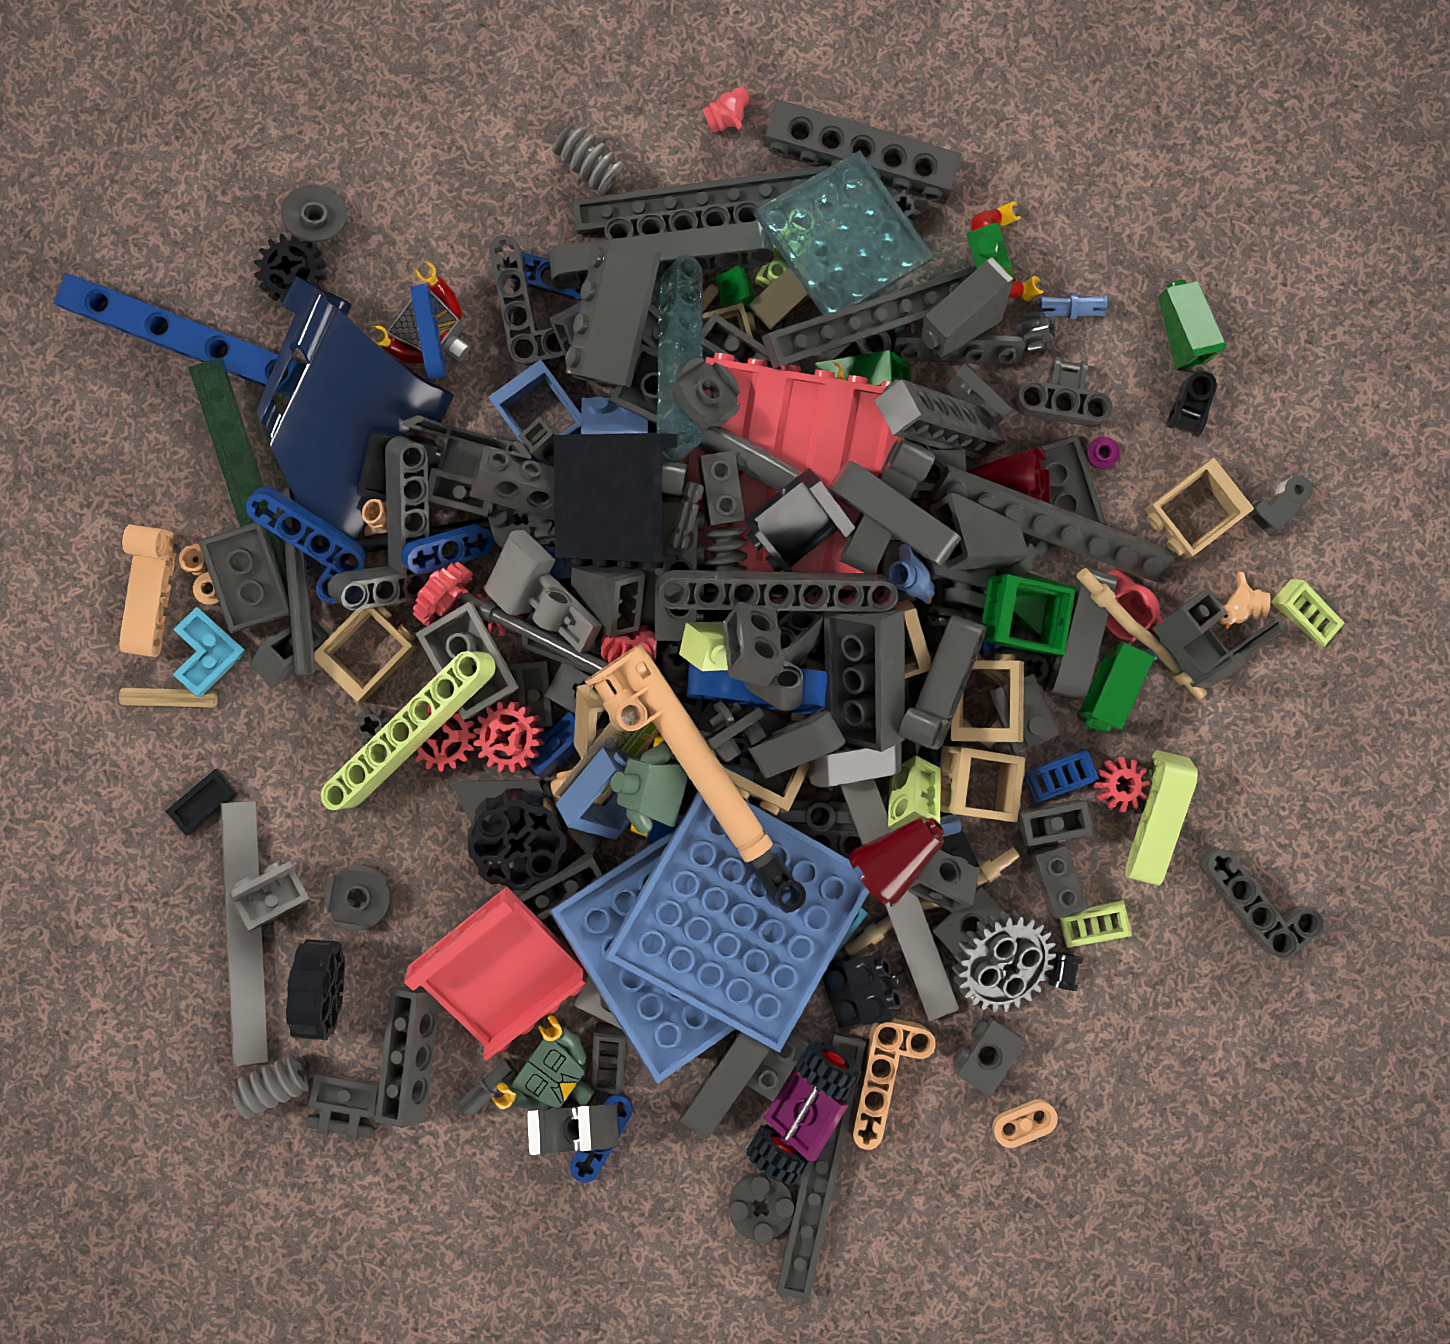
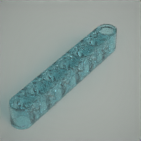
M687 254L680 255L660 278L657 433L677 434V448H662V457L667 461L676 463L680 462L696 448L702 439V429L694 424L693 419L682 410L678 401L671 394V386L675 383L677 373L689 361L702 358L703 272L699 262Z

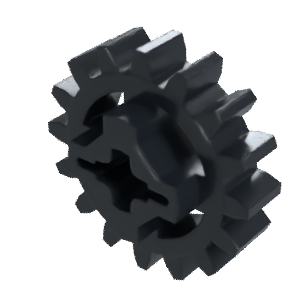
M280 234V242L275 243L272 239H269L268 244L270 248L268 250L264 248L259 249V252L264 257L262 260H254V264L261 269L254 273V276L259 281H263L259 285L263 292H269L268 296L273 301H277L280 298V302L283 303L295 275L304 279L307 278L308 281L319 286L318 280L327 279V276L320 269L327 267L323 259L319 258L322 255L321 251L317 247L312 248V242L304 240L301 242V239L293 235L291 240H288L284 234ZM294 251L302 252L308 258H304V256L297 257ZM290 265H294L295 267L291 268V274L287 275L285 272L290 271ZM274 282H284L287 289L277 287Z

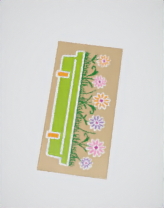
M626 706L621 712V719L626 725H631L635 719V713L629 706ZM651 721L636 731H619L610 722L553 795L562 797L602 747L615 751L622 750L630 756L640 757L659 734L654 723ZM611 781L593 803L603 804L613 791Z

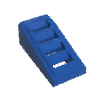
M1081 749L1026 771L1024 775L1034 803L1099 780L1087 749ZM1077 760L1080 761L1085 774L1081 778L1074 763ZM1061 766H1067L1073 781L1067 782ZM1050 770H1054L1060 786L1056 788L1048 772ZM1039 774L1042 775L1048 790L1043 793L1036 778V775Z

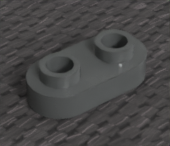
M952 583L951 588H944L942 603L954 607H967L972 612L983 613L987 591L977 590V592L971 591V585Z

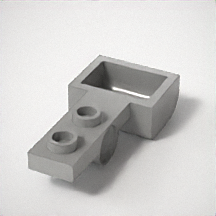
M525 530L512 531L485 586L486 593L509 615L530 613L532 607H534L536 610L533 614V620L538 626L548 631H558L579 653L589 652L602 624L549 574L555 559Z

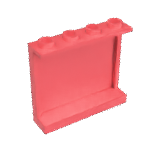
M506 886L408 965L404 983L413 991L421 985L485 1046L483 1058L487 1061L496 1053H503L520 1034L526 1035L530 1032L536 1022L544 1015L549 1016L553 1014L561 1002L568 996L573 997L577 995L585 986L586 970L578 957Z

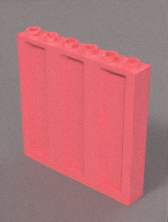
M715 353L714 358L706 357L705 363L713 365L717 362L723 365L733 375L740 390V393L737 395V405L740 403L738 412L721 426L742 438L750 440L756 446L766 449L772 455L801 470L799 475L810 468L826 489L846 461L857 463L877 477L893 444L897 439H901V437L892 434L874 399L884 393L883 390L891 383L890 381H882L881 386L868 384V378L849 375L848 381L834 379L835 373L825 370H815L814 375L801 373L802 367L788 364L782 366L781 369H773L767 367L768 361L748 358L746 364L734 362L735 356L724 353ZM709 389L703 390L708 397L712 395ZM696 425L685 485L687 482L701 484L697 458L710 454L697 447L704 429ZM738 470L746 518L778 493V491L757 479L748 477L745 473ZM702 495V499L698 500L699 510H705ZM832 495L852 524L855 525L860 511L849 507ZM705 515V531H699V544H705V547L714 544V540L705 537V533L714 530V528H747V532L738 535L748 540L746 546L738 549L747 553V559L738 563L746 566L747 571L775 572L765 559L770 553L765 547L758 550L746 535L751 529L744 520L707 526ZM837 530L791 567L793 572L863 573L839 561L849 537L848 535L845 538L840 530ZM705 551V560L714 557V554ZM847 585L841 589L852 590V586Z

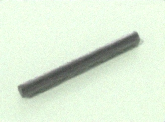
M291 488L284 489L281 492L298 503ZM285 518V522L290 528H301V523L297 518ZM284 540L295 673L298 676H309L315 672L306 555L303 551Z

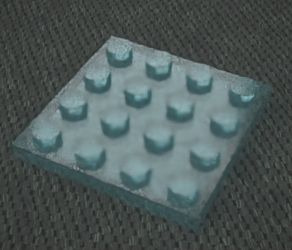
M860 150L758 207L754 213L757 221L823 315L866 301L926 265L934 257Z

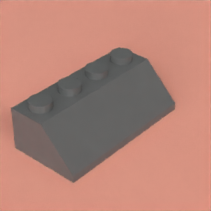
M595 241L594 247L590 250L588 256L589 270L587 279L581 287L580 295L582 301L580 310L573 323L574 337L572 345L566 354V374L599 383L631 388L661 252L613 241Z
M892 608L884 612L824 611L825 672L828 673L825 700L826 710H829L846 740L845 743L883 752L905 740V738L899 736L900 726L905 716L904 610Z

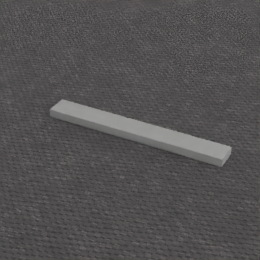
M874 779L840 785L862 845L893 831L888 828V815ZM906 891L896 905L890 907L889 901L885 907L926 1017L931 1021L957 1011L959 1007L918 896Z
M256 801L220 803L233 1066L268 1062L262 926L249 933L230 899V891L234 890V884L247 877H252V879L259 877Z

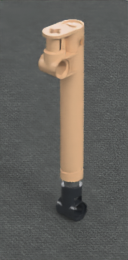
M642 643L589 677L585 683L587 686L594 685L604 701L603 707L609 714L611 725L619 731H636L651 721L654 723L735 848H738L737 851L745 862L752 861L754 864L752 870L766 890L769 902L775 907L788 911H795L801 908L806 900L804 886L800 882L795 881L778 853L773 854L770 848L773 845L771 839L766 832H763V827ZM626 706L631 707L635 713V719L631 725H626L621 719V712ZM786 886H789L791 897L788 901L783 902L781 892Z

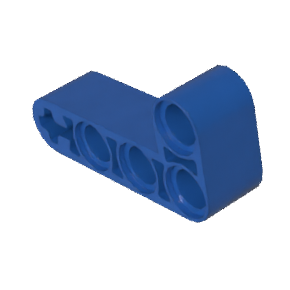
M268 486L260 487L248 499L246 512L253 521L326 566L316 585V593L326 603H337L329 595L325 581L342 572L362 570L367 558L365 548L353 538L274 488ZM263 499L269 502L265 510L259 507ZM280 508L283 511L278 519H276L274 516ZM285 518H297L301 523V528H290L286 524ZM314 536H325L328 538L330 546H318L314 541ZM351 553L358 558L359 563L349 565L343 560L342 555Z
M689 662L686 696L698 700L721 701L727 704L737 702L741 706L812 714L825 708L828 673L819 670L802 669V703L794 710L784 711L750 692L746 688L744 681L730 678L728 670L701 671Z

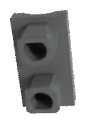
M719 701L714 704L717 715L709 719L708 722L713 729L722 723L725 726L705 738V740L723 762H728L741 753L732 738L739 732L743 733L749 745H753L768 736L760 720L765 715L761 708L758 707L755 710L753 708L734 720L733 716L742 711L740 705L736 702L727 708L723 702Z

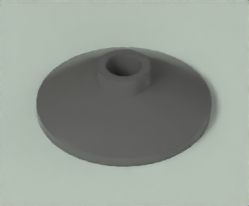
M305 186L294 190L284 199L281 206V218L285 228L296 238L308 242H323L334 238L344 229L347 222V209L343 200L332 190L320 186Z

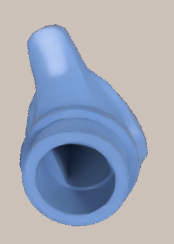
M902 544L899 547L900 560L890 566L888 580L897 589L904 591L912 597L923 600L926 604H930L936 591L935 585L930 580V573L920 559L914 555L911 547L907 544Z

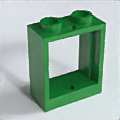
M1009 574L990 575L982 618V625L987 627L983 642L1045 655H1065L1071 614L1075 607V590ZM1017 590L1048 597L1041 643L1009 637Z
M1126 643L1108 646L1077 715L1085 720L1083 725L1100 733L1102 731L1110 733V730H1122L1155 656Z

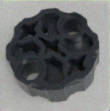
M523 788L505 789L501 795L495 798H486L476 808L474 820L471 827L468 828V853L478 868V875L490 884H501L507 886L511 891L527 890L532 884L551 878L559 869L558 863L562 853L566 850L564 822L560 820L555 810V804L543 794L533 795L527 793ZM520 808L524 809V816L522 818L519 812ZM492 814L498 816L500 820L496 823H488L484 818ZM544 855L549 857V860L544 863L534 861L537 856ZM512 861H514V868H510Z
M306 939L304 944H299L295 952L293 966L288 979L286 1022L289 1025L292 1038L328 1040L329 1036L335 1032L343 1002V996H340V992H343L345 976V956H343L342 944L339 941Z

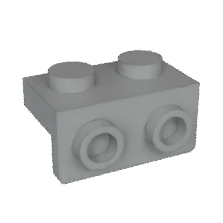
M282 861L273 863L264 870L265 874L255 879L247 877L234 884V890L230 891V899L249 933L309 902V897L297 877L291 861L284 864Z

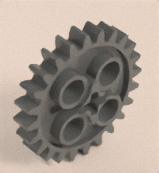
M1013 910L1009 917L1004 911H1001L999 920H996L992 915H988L987 925L984 926L978 921V931L976 933L972 931L966 932L970 938L969 942H959L964 951L954 954L959 963L952 966V969L957 974L953 979L959 986L958 990L973 1006L977 1004L982 1011L989 1007L995 1013L1000 1005L1007 1012L1012 1002L1019 1008L1021 998L1025 997L1029 1001L1032 1000L1030 992L1032 990L1040 992L1041 988L1038 983L1049 980L1044 973L1054 969V966L1048 960L1056 957V954L1051 950L1055 943L1049 938L1051 933L1037 918H1032L1026 912L1021 916L1016 910Z

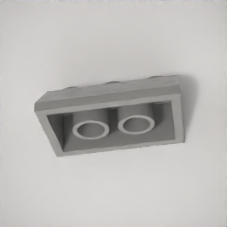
M472 601L467 602L416 633L437 674L461 652H486L493 657L496 666L493 676L458 709L463 720L480 715L486 711L487 707L497 705V702L504 701L519 689ZM474 660L472 663V670L475 673L477 669V664ZM451 682L449 688L450 693L452 695L454 692V685Z

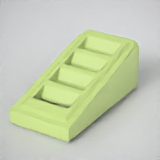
M1291 579L1271 601L1281 613L1321 647H1325L1345 624L1304 580ZM1308 601L1310 604L1301 613L1299 609ZM1318 610L1320 613L1310 623L1308 619ZM1327 618L1330 622L1319 632L1317 628Z
M1124 900L1090 907L1059 918L1066 948L1132 936ZM1112 913L1117 914L1120 926L1113 929L1110 916ZM1103 915L1107 930L1100 932L1097 916ZM1085 918H1090L1094 934L1087 935ZM1075 920L1078 922L1081 937L1074 938L1071 921Z

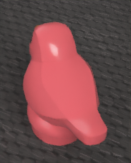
M745 87L735 88L731 92L723 93L717 102L709 103L710 106L703 108L712 133L723 132L726 127H735L737 130L742 129L741 121L744 117V109L750 102L749 93Z

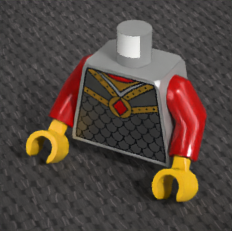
M424 260V263L429 266V274L423 277L416 269H414V274L420 280L429 283L443 355L447 352L460 362L470 350V345L458 337L465 328L460 321L463 314L453 290L440 276H436L434 265ZM411 298L387 331L382 326L371 327L379 331L380 339L375 343L379 346L383 345V349L405 363L424 364Z

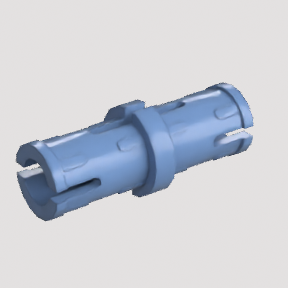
M1070 293L1069 297H1040V313H1045V316H1068L1069 319H1076L1077 316L1105 317L1107 310H1104V308H1107L1106 295L1078 296L1077 293Z

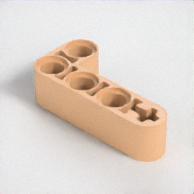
M132 524L128 525L124 531L122 540L123 550L126 554L133 555L119 642L120 650L123 653L157 657L160 654L166 620L163 612L164 607H168L171 589L168 581L169 576H173L176 557L173 549L174 544H178L177 535L173 532Z
M897 1018L873 1023L851 1121V1132L855 1143L860 1148L871 1150L881 1143L900 1055L924 1059L934 1052L935 1039L926 1026ZM882 1028H894V1037L888 1041L880 1040L878 1035ZM925 1034L927 1041L922 1047L915 1048L911 1046V1039L914 1035ZM884 1059L888 1061V1067L884 1072L876 1073L872 1070V1065L876 1060ZM870 1092H879L882 1095L881 1100L875 1105H869L865 1102V1098ZM866 1115L871 1116L870 1125L873 1132H868L867 1137H863L861 1130L866 1129L868 1121Z

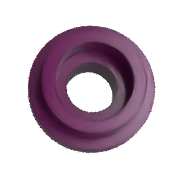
M1103 436L1094 439L1088 445L1086 455L1092 466L1098 469H1107L1118 461L1120 450L1118 444L1113 439ZM1100 447L1108 449L1109 455L1107 458L1100 456Z

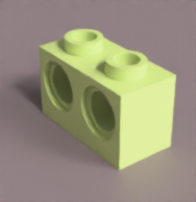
M915 755L902 764L901 772L890 775L888 828L895 830L921 816L928 820L932 817L940 824L941 768Z

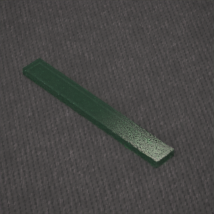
M217 358L190 366L188 368L239 525L242 527L254 523L255 521L246 512V504L251 495L264 485L224 360ZM263 499L259 507L265 510L269 502ZM266 529L288 591L286 555L281 538Z

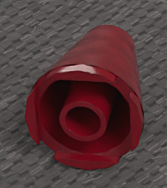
M1033 447L966 470L970 474L1046 503L1050 502L1049 470H1044L1041 461L1047 460L1041 447Z
M921 816L854 849L849 854V861L853 869L857 866L860 867L863 875L859 879L869 892L884 905L890 901V907H893L900 901L944 844L942 835L945 832L934 818L931 817L928 820Z

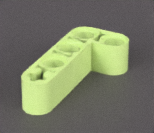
M1155 750L1152 758H1155L1153 770L1149 769L1152 786L1129 853L1125 875L1130 879L1159 886L1165 878L1193 796L1198 771L1189 757Z

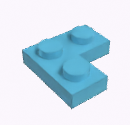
M198 607L173 629L179 637L196 651L173 675L198 699L246 654V651Z

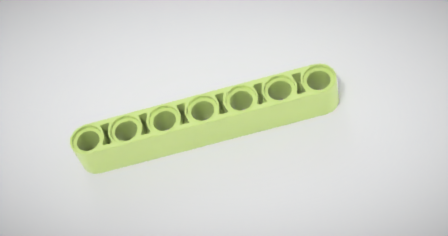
M466 651L458 654L323 786L321 790L323 805L330 810L353 808L360 805L493 676L496 668L493 657L489 653ZM474 660L477 664V669L475 673L472 670V663ZM451 682L454 685V692L452 695L450 693L449 688ZM429 704H430V706H431V715H430V716H429L428 710H427ZM406 726H408L409 728L408 737L406 735ZM385 748L387 750V757L384 755Z

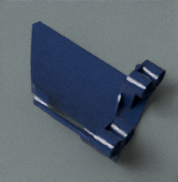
M295 275L282 303L283 307L295 315L260 400L257 414L260 422L269 432L272 439L270 443L272 451L299 505L349 537L357 540L365 523L362 518L363 506L368 500L374 499L357 495L356 492L371 429L402 436V433L408 434L410 430L409 427L403 426L402 422L417 415L441 423L454 394L409 371L367 336L347 317L352 306L351 303ZM298 348L303 353L307 366L283 416L273 398L294 352ZM317 535L324 547L330 546L328 538L323 535ZM350 553L343 554V560H347Z

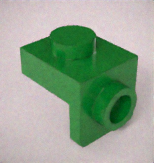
M737 266L716 276L722 308L743 303L745 310L751 309L749 304L755 299L750 275H745L743 267Z

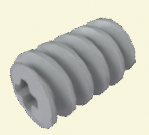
M571 125L564 129L557 137L552 151L555 155H561L562 162L570 164L573 172L580 173L579 176L582 181H589V187L592 190H598L599 196L603 195L618 180L624 162L618 161L612 165L615 154L609 152L603 156L602 154L606 146L604 143H600L594 148L593 144L596 141V136L591 134L585 139L584 135L587 127L582 125L575 130L574 126Z
M292 1054L286 1057V1067L281 1060L274 1062L275 1072H273L270 1066L266 1065L262 1067L263 1077L254 1070L250 1073L251 1082L245 1076L238 1078L239 1088H233L232 1098L236 1109L242 1117L249 1119L255 1113H263L267 1107L274 1108L279 1102L285 1103L290 1100L291 1096L298 1097L303 1091H309L307 1075L302 1065Z

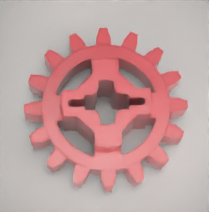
M457 562L455 565L451 563L446 570L443 568L440 572L438 570L434 572L417 594L418 598L415 601L418 603L412 609L415 611L413 615L424 625L429 626L456 610L461 604L462 595L466 592L469 593L470 587L468 585L473 582V578H471L473 573L460 562Z
M517 701L510 702L509 705L507 702H497V708L495 706L486 708L488 716H479L477 718L482 727L473 730L474 733L480 735V739L473 742L474 746L482 747L483 750L478 754V757H488L487 766L489 768L498 765V772H506L508 769L511 772L520 771L521 766L523 768L530 767L532 765L530 758H538L540 756V753L535 748L545 743V741L538 739V734L544 732V728H536L535 723L540 717L538 715L529 716L531 707L522 706L520 708V703ZM505 715L514 716L517 719H519V721L512 722V720L510 718H506ZM505 751L507 756H512V759L503 757L499 752Z
M429 704L427 710H428V714H429V716H430V715H431V706H430V704ZM456 711L451 717L458 721L462 730H457L450 724L449 718L425 741L434 749L435 756L430 754L422 744L416 750L419 754L415 761L418 763L426 759V769L429 770L438 764L439 772L446 771L447 763H449L452 769L459 768L457 760L460 759L463 762H468L470 759L466 751L476 750V747L470 743L471 739L479 737L478 734L471 733L470 728L476 725V721L463 720ZM441 730L444 733H449V739L443 740V745L441 740L435 738V734L440 733ZM457 742H462L459 750L449 757L451 748Z

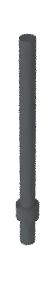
M467 592L461 597L460 603L462 605L472 601L482 619L490 623L496 621L594 672H598L608 665V663L587 652L579 653L571 644L513 615L507 614L501 610L497 603L491 600L483 601Z

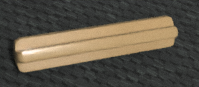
M122 688L119 692V703L121 705L216 707L218 702V694L215 690H207L199 699L188 689Z

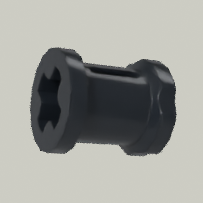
M1055 951L1056 961L1053 976L1049 978L1048 984L1065 990L1077 991L1078 986L1075 984L1078 966L1083 963V958Z

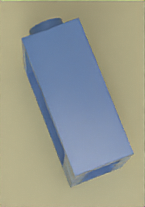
M541 359L488 397L521 443L523 442L518 436L523 431L507 408L545 381L576 422L560 435L581 434V413ZM535 457V462L541 463V461Z
M605 747L601 748L556 803L567 827L614 840L620 836L631 822L626 816L627 808L617 804L618 792L606 806L593 802L610 783L612 776L616 772L625 771L627 761L633 756L628 755L622 750L615 751Z

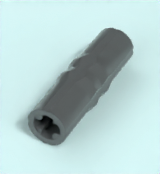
M710 426L704 429L697 443V447L710 454L735 452L738 470L778 492L797 478L801 472L798 468L772 455L766 449L756 446L750 440L742 438L722 426Z

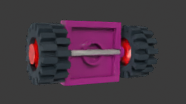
M816 1040L809 1042L798 1063L764 1116V1119L769 1124L760 1126L747 1148L746 1153L750 1157L751 1163L757 1164L756 1168L759 1171L764 1170L767 1177L773 1176L775 1181L779 1183L782 1180L787 1185L790 1183L792 1185L796 1184L809 1162L817 1159L848 1107L843 1100L848 1098L861 1075L859 1066L853 1064L854 1061L851 1058H846L844 1052L836 1051L837 1048L832 1045L828 1047L825 1042H821V1044Z

